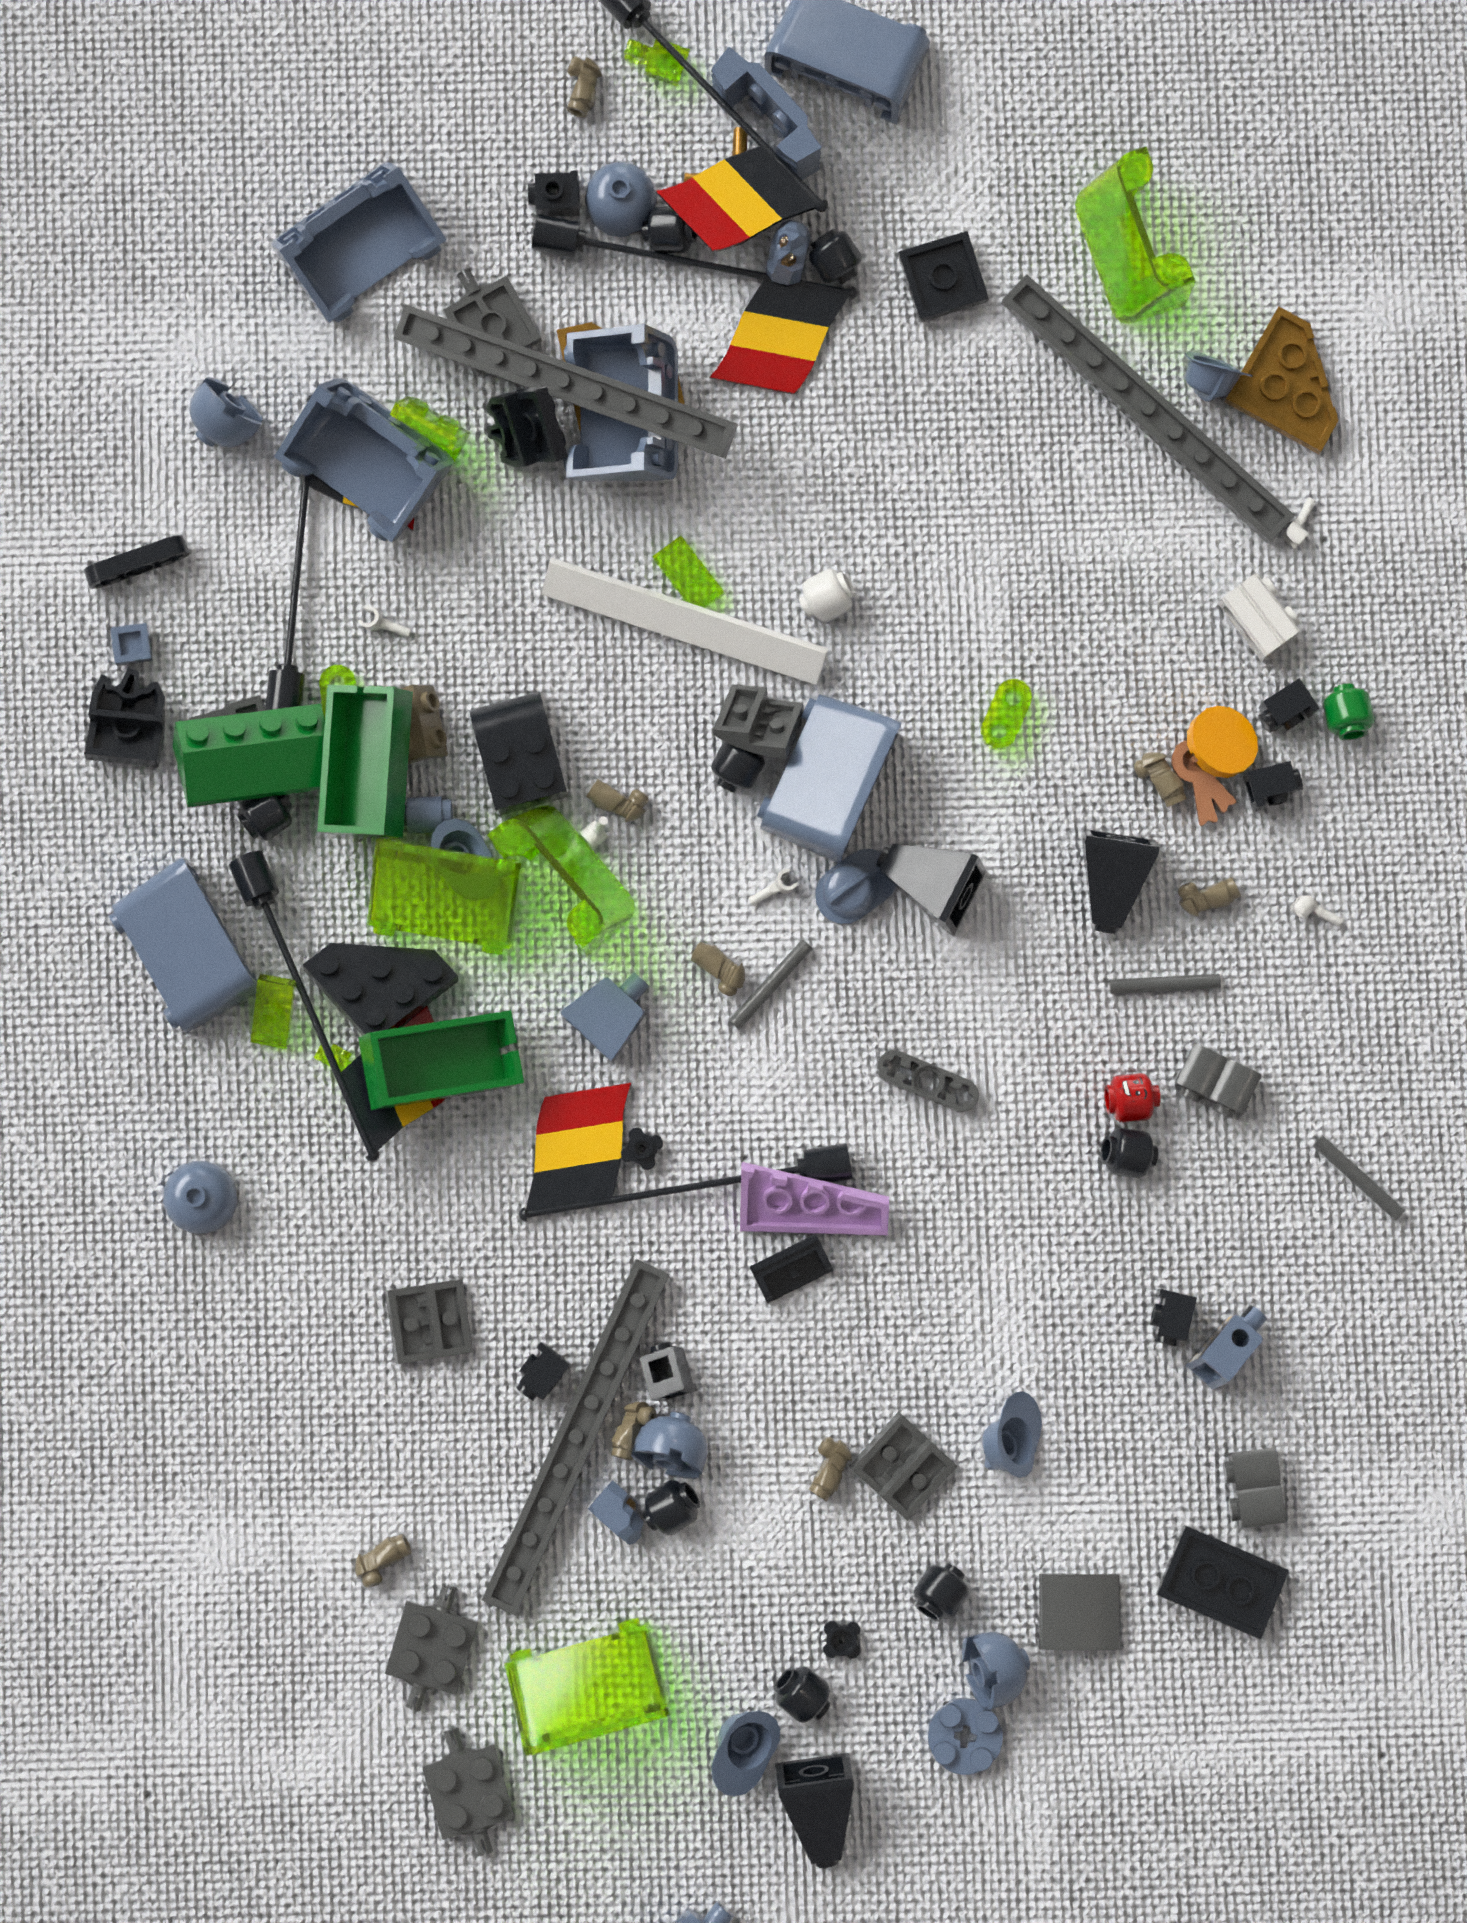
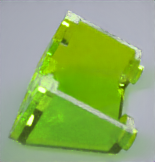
M1146 146L1130 151L1120 157L1079 192L1075 203V211L1111 311L1116 319L1127 324L1136 323L1186 306L1196 282L1186 258L1176 253H1167L1155 257L1134 199V195L1144 189V186L1151 180L1153 174V163Z
M549 805L536 807L502 822L487 834L492 846L504 860L509 856H522L531 862L538 855L542 854L580 898L581 902L569 912L566 922L568 931L575 939V944L586 957L633 917L635 905L629 892L555 807Z
M376 838L367 925L373 926L372 933L394 936L396 930L482 945L481 952L503 955V949L513 948L527 861L510 858L496 859L493 856H482L429 847L411 842L404 844V842L398 839Z
M639 1617L617 1623L619 1630L609 1635L541 1654H532L531 1648L509 1654L510 1660L504 1662V1667L525 1756L546 1752L671 1715L672 1706L649 1622L640 1623Z

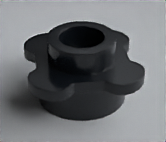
M633 1128L629 1131L628 1136L630 1139L627 1147L622 1149L621 1157L627 1163L633 1161L641 1164L644 1170H650L656 1164L654 1158L657 1151L663 1147V1140L658 1135L649 1136L644 1134L642 1129ZM639 1146H645L646 1150L640 1152L638 1150Z
M829 1621L825 1624L824 1632L827 1634V1643L823 1647L824 1654L828 1658H834L836 1655L847 1656L849 1659L856 1658L860 1653V1648L857 1646V1636L861 1632L860 1626L853 1621L848 1624H837L835 1621ZM840 1636L845 1637L844 1643H839L838 1638Z

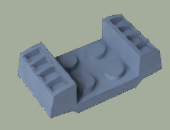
M728 47L711 69L712 87L732 108L748 95L750 97L748 102L752 109L761 117L765 114L774 123L772 129L782 140L776 146V153L802 180L820 170L819 165L821 164L820 150L822 147L807 126L808 116L760 63H749L731 47Z

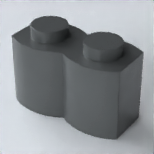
M1194 1043L1174 1084L1181 1088L1179 1094L1197 1103H1199L1202 1097L1214 1103L1212 1110L1232 1119L1234 1114L1240 1116L1244 1114L1262 1074Z
M1276 1448L1228 1453L1229 1461L1223 1462V1472L1226 1484L1232 1483L1234 1498L1228 1499L1231 1521H1237L1238 1528L1286 1523Z

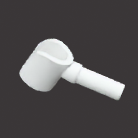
M1312 498L1307 499L1298 517L1283 533V539L1293 549H1296L1309 535L1301 526L1306 522L1316 503Z
M365 606L363 608L365 611L375 614V619L371 623L359 620V623L368 631L374 632L381 628L409 637L410 628L383 618L382 614L373 606Z
M604 816L600 817L598 822L593 821L579 833L580 837L588 842L591 850L608 838L604 831L608 819Z
M782 870L775 878L774 883L749 897L751 905L753 906L778 892L782 894L791 893L798 885V882L788 887L782 884L781 877L788 875L792 870Z
M1298 896L1290 906V909L1303 920H1306L1313 912L1315 915L1337 926H1340L1343 922V918L1323 909L1311 896Z

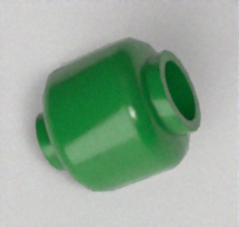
M1347 683L1334 687L1333 693L1327 696L1323 702L1327 728L1330 733L1339 736L1340 740L1348 741L1367 735L1368 729L1375 722L1370 695L1366 690L1355 688L1354 684Z

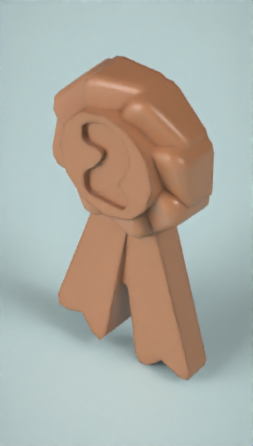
M1187 740L1175 747L1171 758V766L1180 780L1192 783L1200 827L1204 826L1207 821L1217 823L1218 818L1212 800L1220 813L1224 814L1228 806H1233L1236 803V799L1215 776L1200 768L1196 763L1198 759L1194 753H1190Z

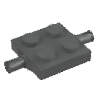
M470 268L464 269L470 283H468L462 271L457 274V278H459L466 293L458 302L443 309L448 320L526 348L542 342L537 329L507 276L492 284L479 286ZM475 368L478 375L484 372Z
M442 1583L437 1604L422 1605L406 1600L385 1674L403 1679L412 1685L407 1704L405 1705L409 1709H412L415 1697L418 1695L414 1710L421 1711L426 1690L438 1689L457 1695L478 1621L460 1616L451 1609L457 1590L455 1586L451 1585L448 1597L445 1599L449 1584Z
M459 1727L452 1728L456 1743H453L450 1729L443 1731L449 1753L438 1761L422 1765L442 1840L461 1834L473 1835L478 1852L477 1855L482 1856L485 1854L481 1840L484 1841L487 1854L493 1852L487 1830L496 1823L515 1817L494 1744L477 1749L464 1748Z

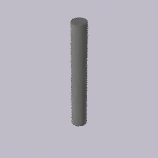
M801 939L729 1019V1022L740 1030L813 948L805 940Z
M1220 974L1109 979L1110 994L1221 988Z
M1323 1135L1312 1145L1395 1221L1404 1213L1405 1209Z

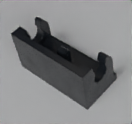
M816 1234L750 1266L767 1304L834 1271Z

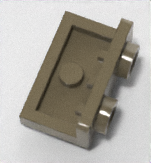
M410 685L401 688L413 692L408 765L427 758L448 756L447 736L442 727L439 713L440 704L434 687Z

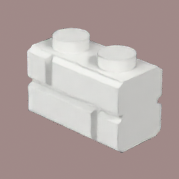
M1255 573L1222 597L1218 605L1262 662L1299 634L1300 630L1297 625L1300 624V621L1289 606L1283 609L1275 596L1278 595V591L1267 577L1261 579Z

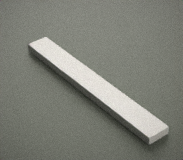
M552 558L548 565L541 595L817 685L828 648Z

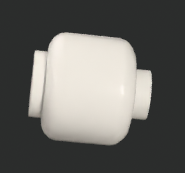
M828 568L803 583L802 590L804 596L800 597L799 601L808 617L815 615L820 621L828 622L852 608V598L856 596V593L849 578L843 571L838 573L836 570Z

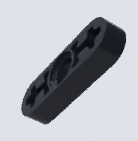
M171 536L89 565L84 569V573L90 589L103 588L180 561L189 555L184 536Z

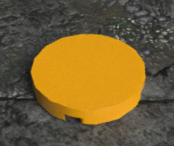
M1214 706L1206 708L1191 721L1187 731V746L1190 753H1194L1198 759L1196 763L1202 770L1215 777L1230 778L1244 772L1254 763L1258 752V738L1252 724L1243 714L1231 707Z

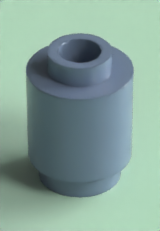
M442 796L407 797L404 827H408L409 834L433 833L435 828L442 822L453 819L452 799H443Z

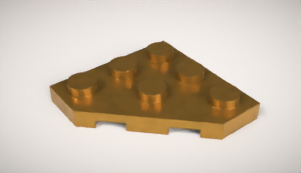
M1278 306L1241 371L1251 374L1253 377L1241 375L1224 402L1311 451L1320 454L1339 419L1328 391L1329 385L1322 361L1318 357L1311 324Z

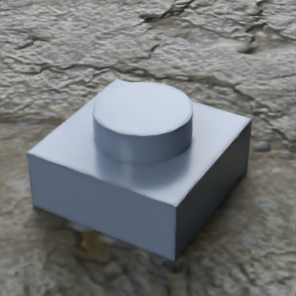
M147 623L110 628L114 661L117 666L153 661L149 625Z

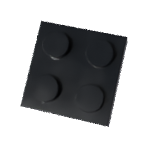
M968 231L898 251V258L919 323L988 302L989 297Z

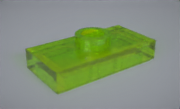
M681 535L652 556L653 561L685 602L707 608L725 595L724 590Z
M260 973L257 980L250 1042L287 1049L290 1040L296 980Z

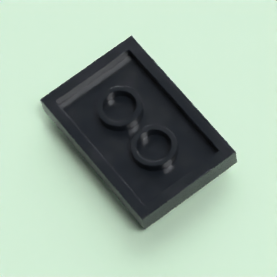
M1184 1525L1156 1595L1261 1640L1289 1570Z

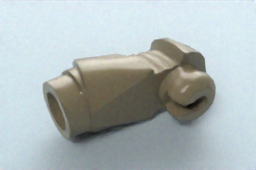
M575 56L572 57L567 72L571 76L578 77L566 109L576 117L586 118L588 112L595 106V87L597 79L602 76L599 66L592 59L586 57L584 61L580 57Z
M1160 752L1145 753L1142 759L1137 760L1134 764L1137 776L1141 779L1150 776V780L1167 807L1187 799L1183 787L1185 784L1169 767L1165 760L1167 755Z
M600 779L596 780L586 795L596 805V808L625 818V823L633 822L642 817L646 812V809L643 807L649 802V797L638 789H634L630 796L627 797Z
M1232 877L1198 891L1196 884L1193 882L1186 883L1178 889V894L1182 898L1179 904L1187 913L1199 917V913L1202 911L1230 906V903L1241 897Z
M700 941L692 954L691 961L716 979L721 980L718 985L721 993L727 996L735 995L737 989L743 988L745 982V968L741 963L738 966L731 959H728L716 945L711 946Z
M633 1402L623 1408L626 1413L622 1424L618 1426L611 1439V1442H613L611 1456L630 1461L633 1460L631 1454L640 1429L649 1420L657 1417L656 1410L646 1402Z
M831 1437L824 1438L818 1447L819 1454L825 1456L826 1459L823 1461L812 1481L813 1483L808 1489L826 1502L835 1491H838L842 1472H844L847 1462L852 1461V1455L847 1445L841 1439L836 1442Z
M404 1534L393 1537L388 1536L374 1550L372 1549L365 1555L359 1553L355 1562V1572L357 1578H362V1583L366 1588L374 1587L382 1582L383 1578L379 1570L385 1569L412 1554L406 1536Z

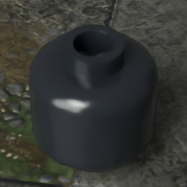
M669 206L654 208L649 214L648 221L642 224V235L645 243H650L653 251L657 253H685L690 249L691 244L697 241V235Z
M833 228L810 244L813 249L809 253V260L824 282L831 283L838 280L839 284L842 285L858 274L855 267L860 264L862 255L847 232L840 231L836 233Z
M724 741L712 761L711 769L718 776L716 783L722 788L735 793L737 788L750 789L753 787L765 765V760L762 755L740 749Z
M286 795L243 800L240 803L241 814L237 817L254 840L259 837L263 841H269L292 824V817L288 811L294 807Z
M1117 1128L1112 1131L1111 1135H1107L1103 1139L1101 1161L1113 1175L1142 1178L1148 1173L1150 1167L1153 1168L1157 1164L1158 1147L1153 1145L1150 1134L1145 1131Z
M669 1480L647 1494L645 1498L646 1511L643 1512V1517L653 1531L659 1530L665 1535H674L695 1522L698 1516L697 1509L700 1507V1501L696 1492L688 1483Z
M946 1563L944 1567L938 1565L929 1566L914 1588L913 1594L917 1601L915 1604L916 1608L925 1616L937 1622H940L942 1618H953L969 1594V1588L963 1581L965 1574L949 1563Z
M808 1667L788 1668L775 1684L774 1690L777 1692L775 1697L777 1705L798 1722L805 1723L813 1718L819 1720L830 1707V1701H828L830 1695L829 1684Z

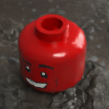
M1144 1073L1116 1075L1111 1080L1110 1085L1105 1086L1104 1090L1107 1114H1113L1114 1118L1121 1123L1147 1121L1152 1117L1154 1107H1160L1159 1086L1152 1085L1149 1076Z

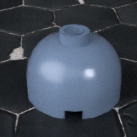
M619 161L606 164L594 173L587 185L585 204L588 215L597 229L607 235L622 238L630 236L631 233H635L638 230L642 231L643 222L648 221L650 212L656 208L657 196L654 184L644 170L632 163Z
M211 377L205 378L196 389L190 401L189 412L191 420L198 429L195 434L203 443L211 447L215 443L222 447H237L244 444L257 432L262 425L263 418L246 398L240 395L237 399L228 393L231 389L230 386Z
M192 1161L180 1166L169 1176L163 1191V1205L169 1219L178 1228L192 1234H208L222 1229L232 1219L238 1206L236 1184L233 1177L223 1167L209 1161Z
M671 1412L669 1417L659 1416L649 1420L640 1429L631 1457L639 1464L653 1470L654 1464L668 1469L664 1473L666 1475L684 1479L699 1478L700 1474L702 1475L708 1447L706 1438L701 1430L691 1423V1417L683 1413Z
M988 1632L967 1637L962 1643L963 1662L970 1660L973 1675L966 1674V1678L980 1706L983 1708L989 1706L988 1710L1014 1701L1021 1694L1027 1679L1026 1671L1030 1669V1661L1027 1652L1023 1648L1019 1649L1015 1641L1003 1633Z

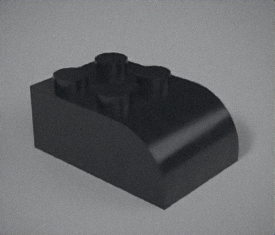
M540 691L469 710L498 816L569 797Z

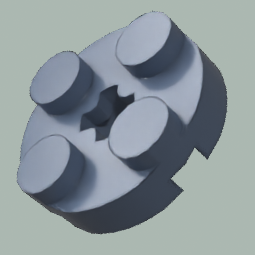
M965 1697L951 1700L937 1710L929 1722L927 1739L933 1756L946 1770L955 1774L971 1775L988 1769L998 1757L1002 1747L1003 1732L997 1716L992 1710H988L989 1707L983 1708L980 1706L976 1699ZM963 1726H969L970 1733L976 1735L975 1741H969L966 1747L960 1746V1740L954 1738L955 1732H961Z

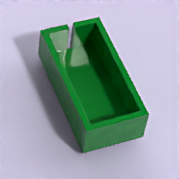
M327 685L317 832L343 836L403 838L413 700L412 691L388 686Z
M511 1010L369 1032L358 1037L371 1111L510 1088L524 1083L519 1050L503 1055L500 1054V1048L517 1043Z

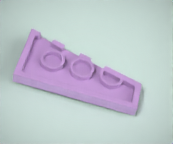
M742 1162L740 1231L888 1235V1196Z

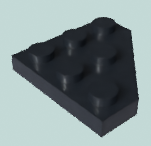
M330 943L303 964L305 973L362 1036L369 1032L399 1028L459 981L458 975L435 950Z

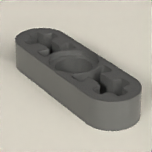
M890 1050L885 1052L878 1061L877 1071L883 1081L948 1109L963 1113L970 1111L978 1102L979 1091L972 1081L899 1050ZM894 1057H898L901 1059L900 1066L907 1070H910L911 1063L918 1065L919 1067L912 1075L911 1086L903 1083L907 1076L902 1073H896L894 1077L888 1076V1068L883 1066L885 1060L891 1062ZM923 1071H932L937 1075L939 1084L934 1091L925 1092L919 1088L917 1078ZM945 1077L953 1080L948 1086L950 1088L959 1090L962 1085L968 1087L967 1094L972 1096L971 1102L964 1101L961 1106L955 1103L956 1097L947 1092L945 1093V1100L938 1098L937 1095L944 1087Z

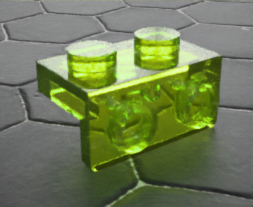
M408 396L395 402L389 414L438 445L453 458L454 462L457 461L471 433L461 427V424L454 418L440 415L430 409L426 402L416 397Z

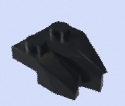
M547 387L524 388L490 398L485 408L487 413L494 419L495 424L487 426L488 438L502 445L503 450L500 452L501 462L512 467H527L537 462H557L568 457L565 448L566 439L559 428L554 412L555 402L549 394Z
M128 667L121 683L117 686L112 685L110 677L101 674L92 692L88 712L90 724L84 752L86 760L159 767L165 732V696L158 682H151L145 689H140L139 672Z

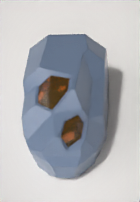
M790 219L782 222L773 235L766 266V273L773 282L792 285L801 281L811 240L808 228L801 222Z
M612 1480L588 1509L627 1544L636 1543L642 1536L641 1529L644 1521L637 1511L638 1501Z

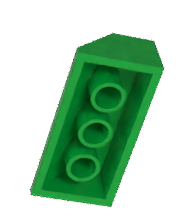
M321 703L175 722L173 749L187 808L320 790L325 725Z

